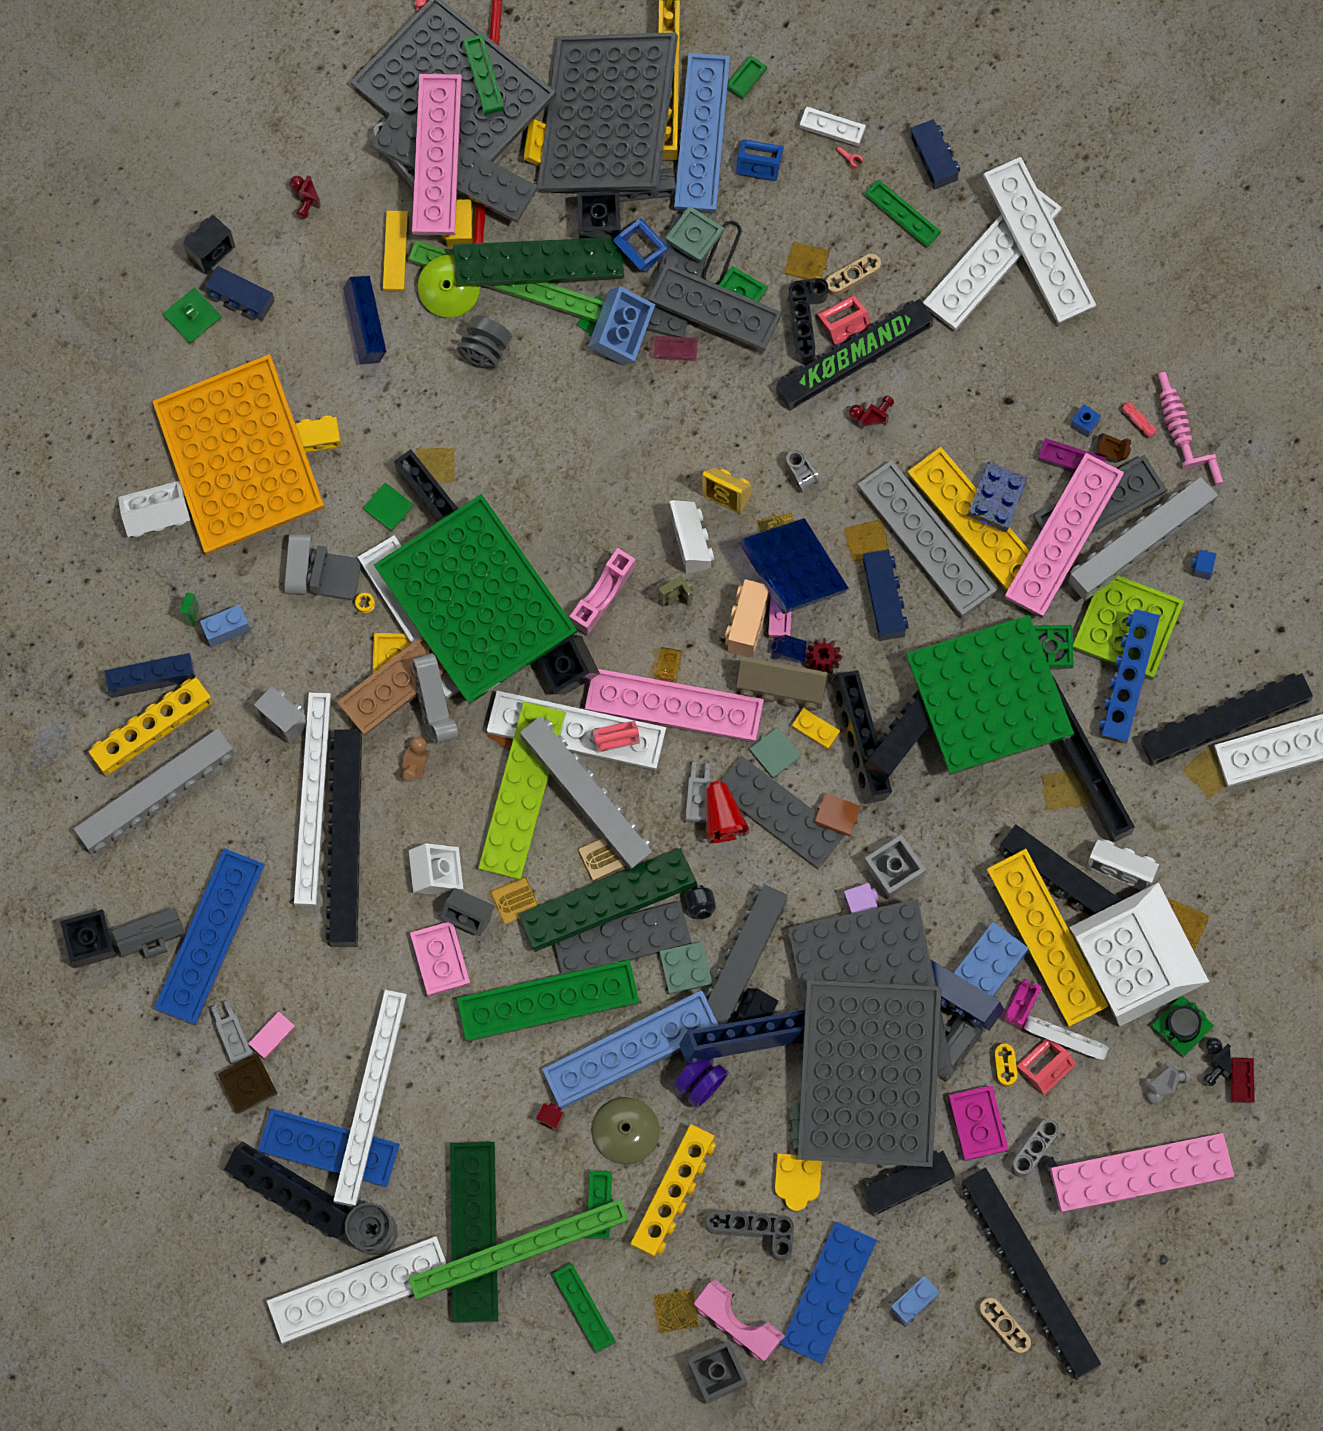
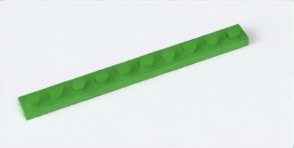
M416 240L409 256V262L425 267L436 257L453 255V252ZM549 283L484 286L595 323L598 321L604 301Z
M619 1199L408 1279L417 1301L626 1223L629 1220L622 1201Z

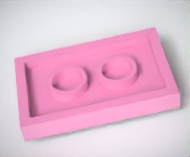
M446 922L410 933L428 997L471 985L454 924Z

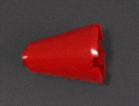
M721 780L709 783V787L706 788L707 842L710 843L712 840L713 844L725 843L736 840V835L742 833L743 837L749 834V827L728 785L722 783Z

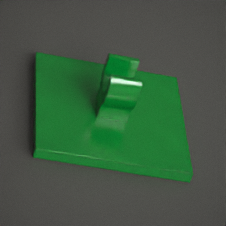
M195 287L163 313V316L190 344L222 318L218 311Z

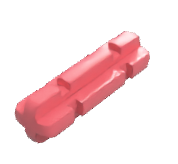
M1131 402L1126 403L1122 408V412L1126 416H1130L1129 419L1140 431H1144L1143 434L1147 438L1154 436L1157 429L1152 424H1149L1147 418L1139 410H1135L1136 407Z

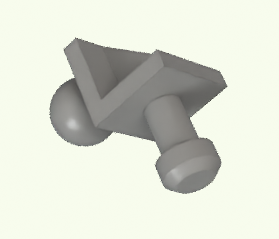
M1169 1062L1164 1063L1160 1076L1153 1079H1145V1084L1150 1088L1147 1093L1149 1102L1152 1104L1161 1103L1164 1094L1175 1093L1178 1082L1182 1084L1189 1083L1191 1079L1190 1073L1187 1070L1178 1072Z

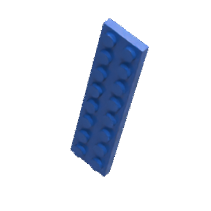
M223 849L154 1007L155 1010L196 1026L264 870V863L228 849Z

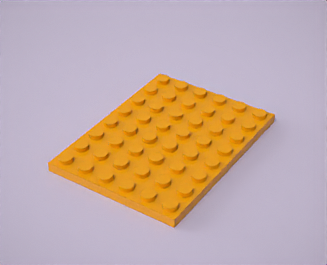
M270 354L152 401L206 555L325 508L276 366Z

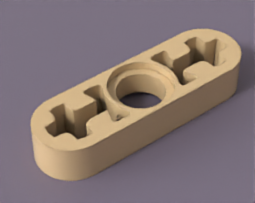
M867 254L830 275L826 280L829 286L828 293L834 296L840 295L877 274L881 268L880 258L875 254ZM868 261H870L871 263L876 262L875 268H872L871 266L867 267ZM850 270H856L859 273V277L857 279H850L847 273ZM832 281L839 283V288L831 287Z
M987 1298L983 1300L980 1305L982 1317L1014 1353H1026L1031 1346L1029 1336L996 1299ZM985 1304H994L996 1306L994 1312L997 1315L1000 1312L1003 1313L995 1323L992 1321L995 1319V1316L991 1312L985 1313ZM1008 1320L1012 1325V1329L1009 1332H1002L999 1329L1000 1321ZM1015 1329L1018 1330L1015 1336L1019 1340L1023 1338L1026 1340L1024 1349L1022 1347H1015L1017 1342L1013 1337L1011 1340L1007 1338L1013 1334Z

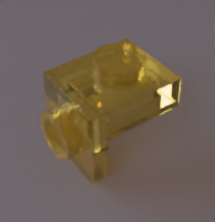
M661 647L655 673L656 680L677 682L681 665V650Z

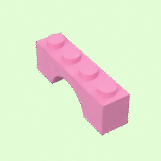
M619 548L616 549L605 565L604 571L595 587L584 599H581L569 616L575 628L586 635L590 634L636 568L635 558Z
M716 1279L711 1281L694 1303L698 1307L697 1310L703 1316H709L713 1319L719 1329L729 1332L736 1343L742 1346L745 1345L750 1349V1353L756 1359L767 1360L784 1339L785 1335L769 1322L760 1326H748L741 1323L735 1317L731 1308L733 1293Z

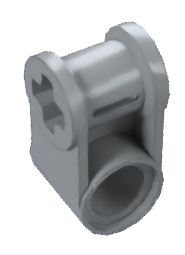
M793 449L788 452L785 466L800 492H804L805 488L815 482L817 484L821 482L818 473L811 466L802 451ZM792 458H797L801 461V463L798 465L791 464L790 460Z

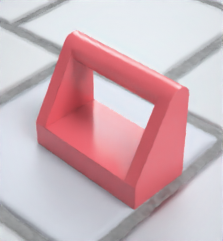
M855 296L817 314L820 323L834 345L850 339L857 332L862 333L866 331L868 326L871 325L867 310ZM853 305L857 310L832 324L827 320V318Z
M635 721L592 730L597 753L640 744L639 732Z
M1044 1039L1017 1065V1069L1045 1095L1076 1064L1071 1054L1058 1043ZM1051 1046L1058 1055L1035 1076L1027 1068Z

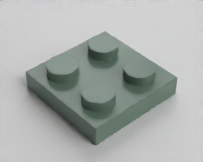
M689 206L667 235L666 242L701 263L723 234L724 227Z
M703 941L660 951L669 995L712 986Z

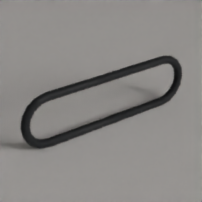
M727 221L722 226L725 228L728 224H734L738 227L739 231L719 281L714 283L716 285H719L723 280L741 236V226L735 221ZM720 238L715 243L702 276L704 280H706V273Z

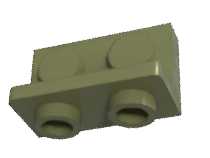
M680 575L659 588L658 600L662 607L666 604L670 606L675 604L681 596L687 606L692 603L693 594L691 591H693V587L687 579L684 580Z

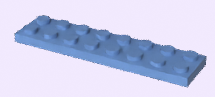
M688 53L674 210L686 211L691 206L699 212L716 213L730 56Z
M701 990L542 1070L559 1107L564 1109L681 1051L679 1043L687 1031L717 1026L719 1024Z

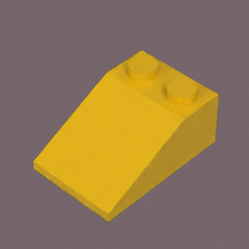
M711 468L702 474L703 497L741 515L752 494L750 482L743 478L737 479L731 476V473L725 469Z

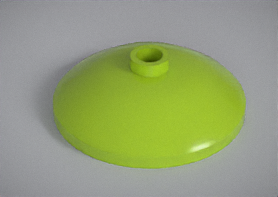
M442 255L431 260L423 268L419 276L418 293L421 302L431 313L442 318H456L466 314L475 306L480 296L481 286H456L453 255ZM446 281L451 283L449 288H444Z

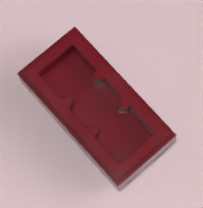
M1231 1058V1070L1233 1071L1231 1073V1103H1254V1058Z

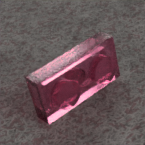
M656 336L654 359L697 361L698 338Z

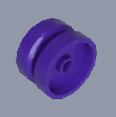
M714 1059L690 1063L673 1085V1088L681 1095L690 1092L688 1101L695 1108H699L716 1092L729 1074V1071L721 1064L711 1068L714 1064Z

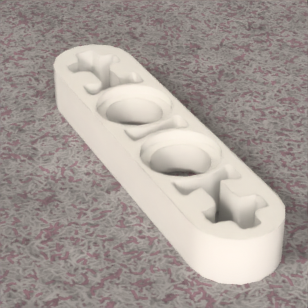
M1028 1016L1024 1024V1029L1033 1034L1097 1059L1104 1060L1109 1050L1106 1045L1033 1016Z

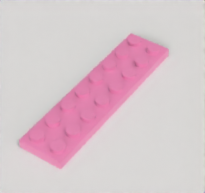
M419 74L413 235H455L461 75Z
M1088 453L1085 454L1008 589L1005 599L1041 618L1044 617L1121 481L1124 472Z
M598 669L600 674L590 681L585 710L756 743L764 699Z
M1223 1133L1050 1169L1060 1213L1234 1177Z

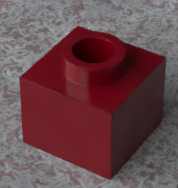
M543 1103L536 1117V1122L557 1132L564 1119V1112L556 1104L550 1103L547 1105Z

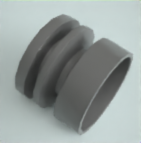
M473 316L466 328L468 335L462 336L461 342L456 348L457 352L474 365L494 370L499 364L498 360L502 358L501 351L507 348L512 338L511 333L494 320L483 316Z
M362 1203L354 1207L348 1214L345 1222V1233L349 1241L362 1253L368 1255H380L388 1251L394 1245L398 1235L397 1224L394 1218L382 1206L374 1203ZM372 1226L376 1228L377 1233L375 1235L371 1234L370 1228Z

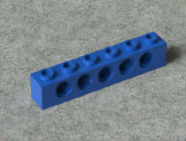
M1135 609L1133 614L1129 613L1126 626L1130 627L1128 635L1124 634L1120 647L1124 648L1123 656L1118 655L1115 668L1119 669L1117 677H1112L1110 689H1113L1112 698L1107 697L1104 710H1108L1106 719H1101L1099 731L1103 732V738L1123 743L1128 742L1160 618L1158 614ZM1136 629H1143L1146 636L1143 639H1137L1133 632ZM1130 650H1138L1140 658L1137 660L1130 659L1128 656ZM1130 670L1135 674V678L1132 681H1126L1122 674ZM1125 691L1129 694L1130 698L1126 702H1121L1118 700L1117 694ZM1115 712L1123 714L1124 720L1121 723H1115L1112 720V715Z

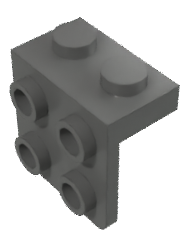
M318 545L317 552H313L311 564L314 565L313 571L309 572L307 578V585H310L312 594L348 600L354 599L361 562L358 558L329 554L326 546Z

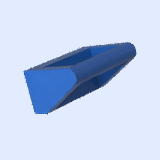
M743 139L738 154L736 174L777 181L784 146ZM745 149L777 153V158L745 153Z
M642 218L621 232L613 240L632 262L645 272H648L669 250V247ZM638 229L659 249L647 259L628 240Z

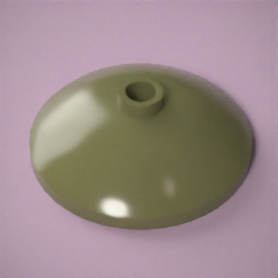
M626 1097L610 1101L601 1108L594 1120L593 1138L598 1150L604 1157L618 1164H634L644 1160L653 1152L659 1140L660 1127L656 1114L647 1104L638 1099ZM625 1124L630 1126V1130L627 1132L622 1130V1126Z

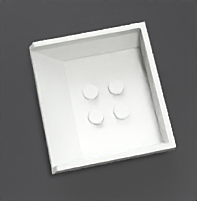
M1159 883L1069 927L1119 1027L1209 982Z

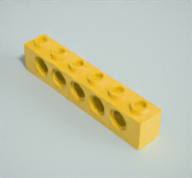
M197 677L188 679L181 684V688L175 692L167 693L158 704L154 703L145 709V713L139 717H132L126 726L112 731L106 740L96 742L88 752L105 777H108L213 704L211 696ZM184 697L191 698L188 704L180 703ZM167 709L173 710V713H172L171 716H169V717H164V716H162V715H163V712H164L165 710H167ZM148 722H155V726L152 729H145V725ZM131 734H136V735H137V738H136L135 741H133V742H128V741H127V737H128L129 735H131ZM112 747H119V751L116 754H109V750Z
M690 1124L631 1242V1248L653 1259L656 1258L657 1254H663L667 1245L664 1240L667 1234L672 1235L677 1225L674 1220L677 1214L682 1215L687 1205L684 1200L687 1194L692 1195L697 1185L694 1180L697 1174L702 1175L707 1165L704 1160L707 1154L712 1155L717 1145L714 1142L715 1135ZM691 1148H698L701 1154L699 1157L693 1158L688 1152ZM686 1167L691 1170V1174L689 1177L683 1178L679 1175V1170ZM677 1187L681 1190V1194L679 1197L673 1198L669 1195V1190ZM667 1207L671 1210V1214L669 1217L663 1218L658 1214L659 1210ZM653 1227L661 1230V1235L657 1238H653L648 1234L649 1230Z

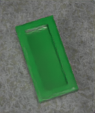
M750 55L728 82L727 90L743 100L765 73L767 66Z
M189 592L185 594L180 612L185 624L193 627L200 607L195 594Z

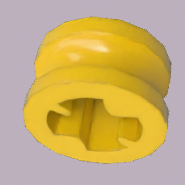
M361 593L356 597L355 605L360 612L369 613L375 607V600L371 594ZM363 598H365L366 600L370 599V601L368 602L370 605L369 607H360V605L362 604L361 600Z

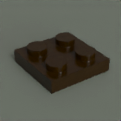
M258 1054L218 1073L238 1114L278 1094Z

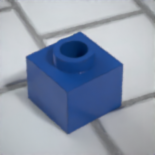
M1083 404L1072 419L1071 427L1089 437L1100 422L1101 415ZM1083 416L1087 417L1090 420H1084Z
M1199 550L1198 556H1193L1191 568L1194 569L1193 576L1210 580L1217 553Z

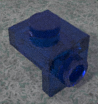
M788 635L777 637L771 645V658L775 660L784 658L802 663L805 660L807 641Z

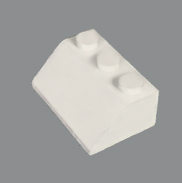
M180 481L118 497L120 512L128 537H138L145 532L161 531L165 527L179 526L186 523V521H190Z
M670 501V517L686 574L710 569L714 555L712 548H707L706 541L709 538L706 528L702 529L700 521H703L701 509L696 508L695 502Z
M1097 839L1086 869L1141 891L1151 886L1159 866L1153 858L1148 856L1140 857L1135 855V852L1131 849H1120L1115 847V844L1109 840L1103 839L1100 841Z

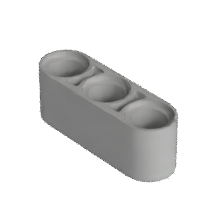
M290 533L285 576L286 594H308L309 585H307V578L310 572L312 535Z
M1049 1118L1043 1120L1016 1156L1012 1165V1171L1017 1177L1025 1178L1030 1175L1055 1141L1060 1128L1056 1120ZM1047 1125L1052 1126L1055 1133L1053 1135H1046L1043 1132V1127ZM1037 1143L1041 1146L1042 1151L1034 1153L1030 1150V1145ZM1024 1161L1028 1164L1029 1169L1021 1171L1017 1168V1163Z

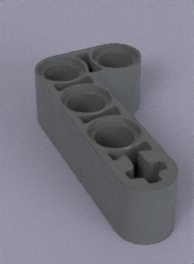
M712 1211L707 1216L706 1226L712 1234L772 1238V1255L777 1261H786L792 1255L794 1223L788 1216L729 1211ZM714 1218H719V1222H722L718 1227H714V1224L710 1223L714 1221ZM726 1218H730L729 1229H725L726 1224L724 1223H726ZM734 1220H743L745 1226L742 1229H735L732 1225ZM756 1222H766L768 1225L767 1229L764 1231L757 1230L755 1228ZM785 1222L789 1224L790 1230L782 1233L778 1230L777 1226ZM777 1246H787L789 1249L788 1253L779 1255L776 1252Z

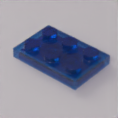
M988 461L967 516L1007 532L1028 478Z

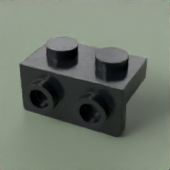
M748 988L741 996V1003L738 1010L732 1016V1023L772 1016L778 1000L758 988Z

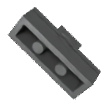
M673 168L661 169L658 190H619L620 202L675 197L676 187Z
M175 907L112 930L122 957L143 950L146 959L168 952L165 942L185 935ZM157 942L160 943L159 946L150 949L147 948V946Z
M965 1016L964 1018L958 1017L951 1027L944 1024L945 1033H948L946 1038L953 1072L957 1070L986 1030L983 1027L981 1029L975 1027L970 1022V1019ZM953 1074L940 1077L948 1082Z

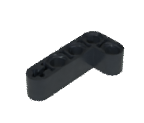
M822 278L797 280L789 286L788 300L797 361L801 364L808 365L815 359V340L810 305L823 303L828 298L829 286ZM817 288H821L824 290V292L818 294L815 293L814 290ZM801 291L803 294L800 296H796L793 294V292ZM798 310H803L806 314L800 316L797 315L795 312ZM806 330L808 334L800 335L798 331ZM807 344L808 354H804L803 345Z

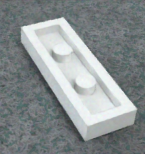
M806 107L799 128L859 147L866 125Z

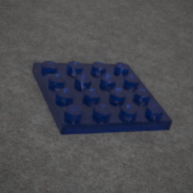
M805 518L743 538L739 542L783 614L843 594L849 589Z

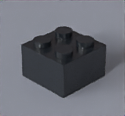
M619 191L577 192L579 239L616 238L621 233Z
M214 215L205 218L200 223L199 228L194 233H189L183 242L188 259L205 275L235 248L231 230Z
M578 635L568 636L558 646L538 659L554 694L566 695L600 674L583 637Z
M103 909L60 921L70 963L74 968L117 957L108 918Z

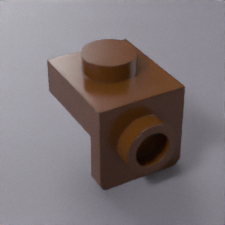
M1105 433L1099 434L1095 454L1118 463L1129 456L1131 440L1128 438L1119 440Z

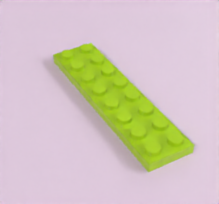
M523 702L479 864V870L522 880L550 773L519 737V734L541 716L543 720L547 718L554 727L552 731L558 737L561 735L566 712Z

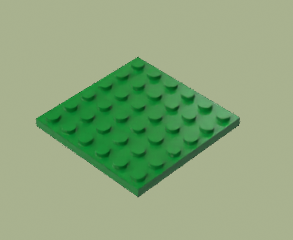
M1030 615L906 653L908 664L949 775L1054 743L1074 735Z

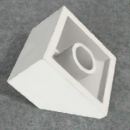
M425 843L409 850L413 893L437 894L453 892L455 888L463 890L459 847Z

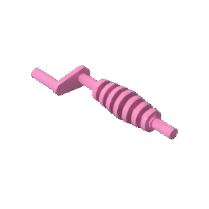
M1166 372L1159 373L1158 377L1163 389L1160 393V399L1163 400L1161 405L1164 408L1163 415L1166 416L1164 420L1166 424H1169L1167 428L1172 432V438L1176 439L1174 441L1175 445L1180 446L1185 458V462L1182 463L1183 469L1208 463L1215 485L1223 484L1224 482L1216 461V454L1193 458L1189 446L1192 442V436L1189 435L1191 433L1190 427H1187L1189 426V420L1186 419L1188 417L1187 412L1183 411L1185 407L1180 403V397L1176 396L1178 394L1177 390L1171 388Z

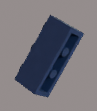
M932 119L911 127L910 138L935 190L958 181L960 167L956 160L953 161L951 157L952 150L949 143H945L942 138L944 134L941 126L936 125L935 120Z
M218 265L205 285L210 299L216 302L220 300L226 303L230 309L244 312L252 320L259 319L263 321L275 301L272 292Z

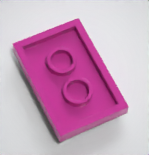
M992 1085L948 1096L964 1161L1008 1152L1009 1149Z

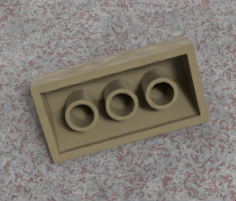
M741 656L736 693L743 696L759 697L764 699L765 702L780 701L784 705L791 707L795 706V704L801 705L807 710L815 711L822 709L827 684V672Z

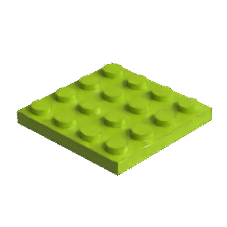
M1118 576L1093 595L1074 641L1073 649L1116 665L1118 655L1123 656L1124 648L1120 647L1123 635H1128L1130 627L1126 626L1129 613L1133 614L1134 610L1138 609L1158 614L1160 618L1144 676L1153 680L1184 600ZM1136 629L1133 632L1137 639H1143L1146 636L1143 629ZM1133 649L1128 652V656L1132 660H1137L1140 658V653L1138 650Z

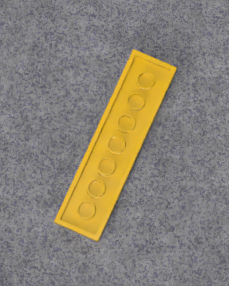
M939 447L907 471V475L1007 592L1030 551L943 448Z
M1027 849L987 868L993 883L1026 946L1029 948L1068 1026L1070 1027L1109 1007Z

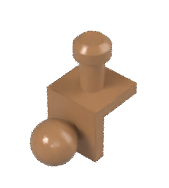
M422 737L412 739L404 755L401 775L407 782H411L415 778H423L425 762L430 751L425 750L427 743Z

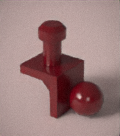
M307 175L305 181L301 176H293L289 181L290 188L294 191H299L300 201L303 202L301 208L297 209L296 214L301 219H307L311 206L320 208V199L311 176Z
M888 395L884 396L878 408L870 404L865 412L862 406L853 405L849 409V416L853 420H859L860 429H863L864 426L881 423L886 426L889 415L885 412L894 405V399Z

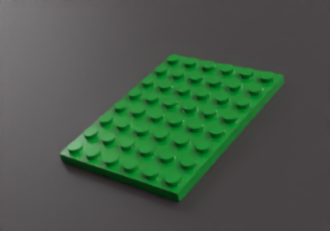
M482 494L374 564L375 569L469 705L554 649L568 636L578 633Z

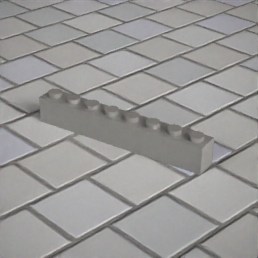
M1202 477L1196 481L1191 480L1185 485L1183 491L1173 493L1168 498L1167 503L1157 505L1148 517H1141L1132 529H1125L1119 535L1120 538L1106 543L1103 550L1098 554L1096 552L1091 554L1085 564L1075 566L1070 571L1071 575L1068 583L1086 601L1215 505L1218 495Z
M540 716L522 730L519 737L617 856L624 862L626 867L632 869L651 854L650 848L652 846L645 837L641 838L636 831L638 829L635 824L623 817L622 814L624 812L621 807L609 800L608 797L610 795L607 790L595 783L594 780L596 778L589 769L585 771L580 764L582 761L575 752L571 754L566 748L568 744L561 735L557 737L552 731L554 727L547 718L543 720Z
M216 729L75 827L76 834L91 855L95 852L103 851L107 847L106 844L110 841L120 839L124 836L126 830L139 826L143 822V818L149 814H156L163 804L176 800L179 797V793L185 789H192L197 784L196 781L202 777L206 778L212 775L216 767L229 763L233 759L232 756L235 755L233 748L219 729Z

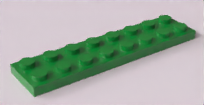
M630 960L457 998L466 1042L640 1004Z

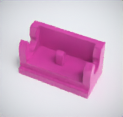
M1027 979L1020 981L1001 1021L1021 1030L1042 986L1038 984L1032 985L1028 983Z

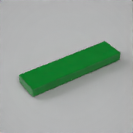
M483 34L463 39L484 115L505 110Z
M879 179L864 193L868 200L924 247L928 248L941 234V231Z
M571 1263L553 1273L555 1281L596 1354L616 1343L573 1264Z

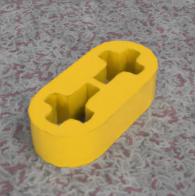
M1000 1044L994 1054L997 1080L1000 1085L1010 1087L1017 1080L1015 1051L1009 1044ZM1002 1049H1006V1052L1011 1054L1007 1057V1063H1004L1003 1056L998 1055L1002 1052ZM1006 1067H1008V1073L1013 1075L1009 1082H1006L1005 1078H1001Z

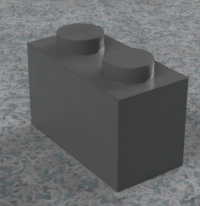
M455 888L446 900L440 918L481 936L491 920L495 906Z

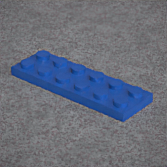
M271 1108L258 1151L266 1155L340 1175L351 1130ZM373 1137L362 1181L387 1188L400 1144Z
M835 1222L781 1343L782 1347L823 1364L877 1242L876 1239Z

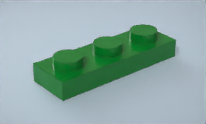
M612 1171L589 1172L588 1211L611 1203ZM610 1229L588 1236L587 1239L610 1240Z

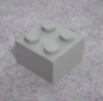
M271 686L254 704L255 710L263 722L286 742L291 744L306 728L307 723L305 720L306 716L303 713L304 710L296 702L294 704L289 702L287 694L280 688L276 690Z
M899 835L864 859L865 867L888 900L925 877L926 869L902 835Z

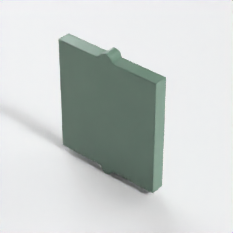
M778 727L768 735L762 736L760 741L749 748L772 778L783 770H788L791 764L801 758V755Z

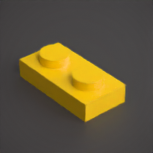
M533 119L528 125L524 160L540 167L546 124Z
M805 708L802 709L792 724L794 730L827 750L830 749L840 734V730Z

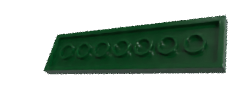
M615 238L453 244L452 247L457 287L623 279L625 275L622 250L613 241Z
M679 848L639 864L632 869L629 868L521 912L518 915L534 952H537L698 885L682 849Z
M495 1142L450 1143L452 1262L497 1245ZM498 1270L452 1287L453 1323L499 1322Z

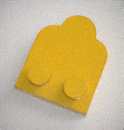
M777 1155L775 1193L780 1199L785 1200L790 1210L801 1211L808 1202L818 1198L822 1161L798 1160V1155Z

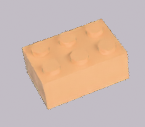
M745 579L743 586L739 585L736 595V605L738 606H733L731 612L732 626L728 625L725 644L728 645L729 653L753 658L770 599V586Z

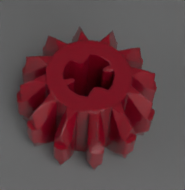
M823 638L821 644L818 640H814V646L809 645V652L805 653V658L808 659L807 666H813L812 670L818 671L819 669L822 672L827 670L832 674L833 667L839 668L840 664L838 661L842 660V655L838 654L840 647H834V641L826 644V638ZM820 654L822 656L823 654H826L827 659L825 657L824 660L820 659Z

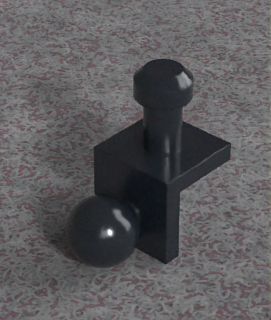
M1214 1037L1206 1042V1050L1211 1054H1217L1211 1062V1065L1215 1068L1209 1075L1206 1074L1203 1077L1204 1083L1208 1086H1214L1216 1084L1215 1080L1221 1074L1228 1078L1233 1072L1231 1070V1046L1227 1044L1222 1049V1042Z

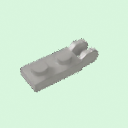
M692 762L691 777H689L686 822L706 823V788L711 783V764L706 763L704 766V778H696L698 766L696 762Z
M227 1000L224 1002V1006L230 1017L222 1020L216 1005L211 1007L217 1021L215 1023L232 1064H235L253 1055L238 1017L234 1014L231 1004Z

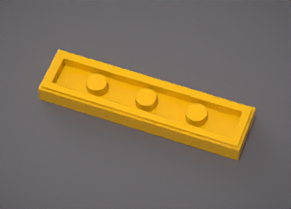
M387 211L383 292H404L408 211Z

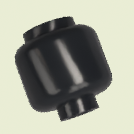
M698 885L686 894L685 899L688 912L696 919H707L715 911L716 903L711 889Z

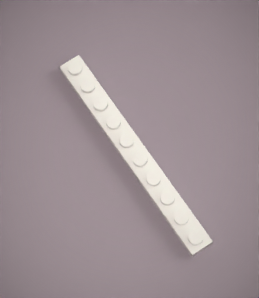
M309 692L294 895L295 906H317L331 693Z
M389 990L384 992L333 1200L334 1203L356 1207L407 994Z

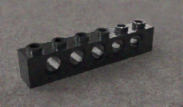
M859 671L838 673L831 681L864 804L884 801L892 793L889 778L882 783L863 768L864 764L868 761L865 759V756L872 748L876 750L879 744L876 743L878 739Z
M241 1142L234 1148L224 1168L232 1178L245 1182L252 1190L266 1195L270 1201L284 1206L288 1212L302 1217L306 1223L320 1228L329 1237L338 1239L345 1233V1222L353 1208L334 1203L332 1195L247 1143ZM248 1165L254 1169V1172L250 1171ZM267 1177L272 1179L273 1184L268 1181ZM286 1188L291 1191L292 1196L287 1193ZM305 1200L310 1203L311 1207L306 1205ZM324 1211L329 1214L330 1219L324 1215Z

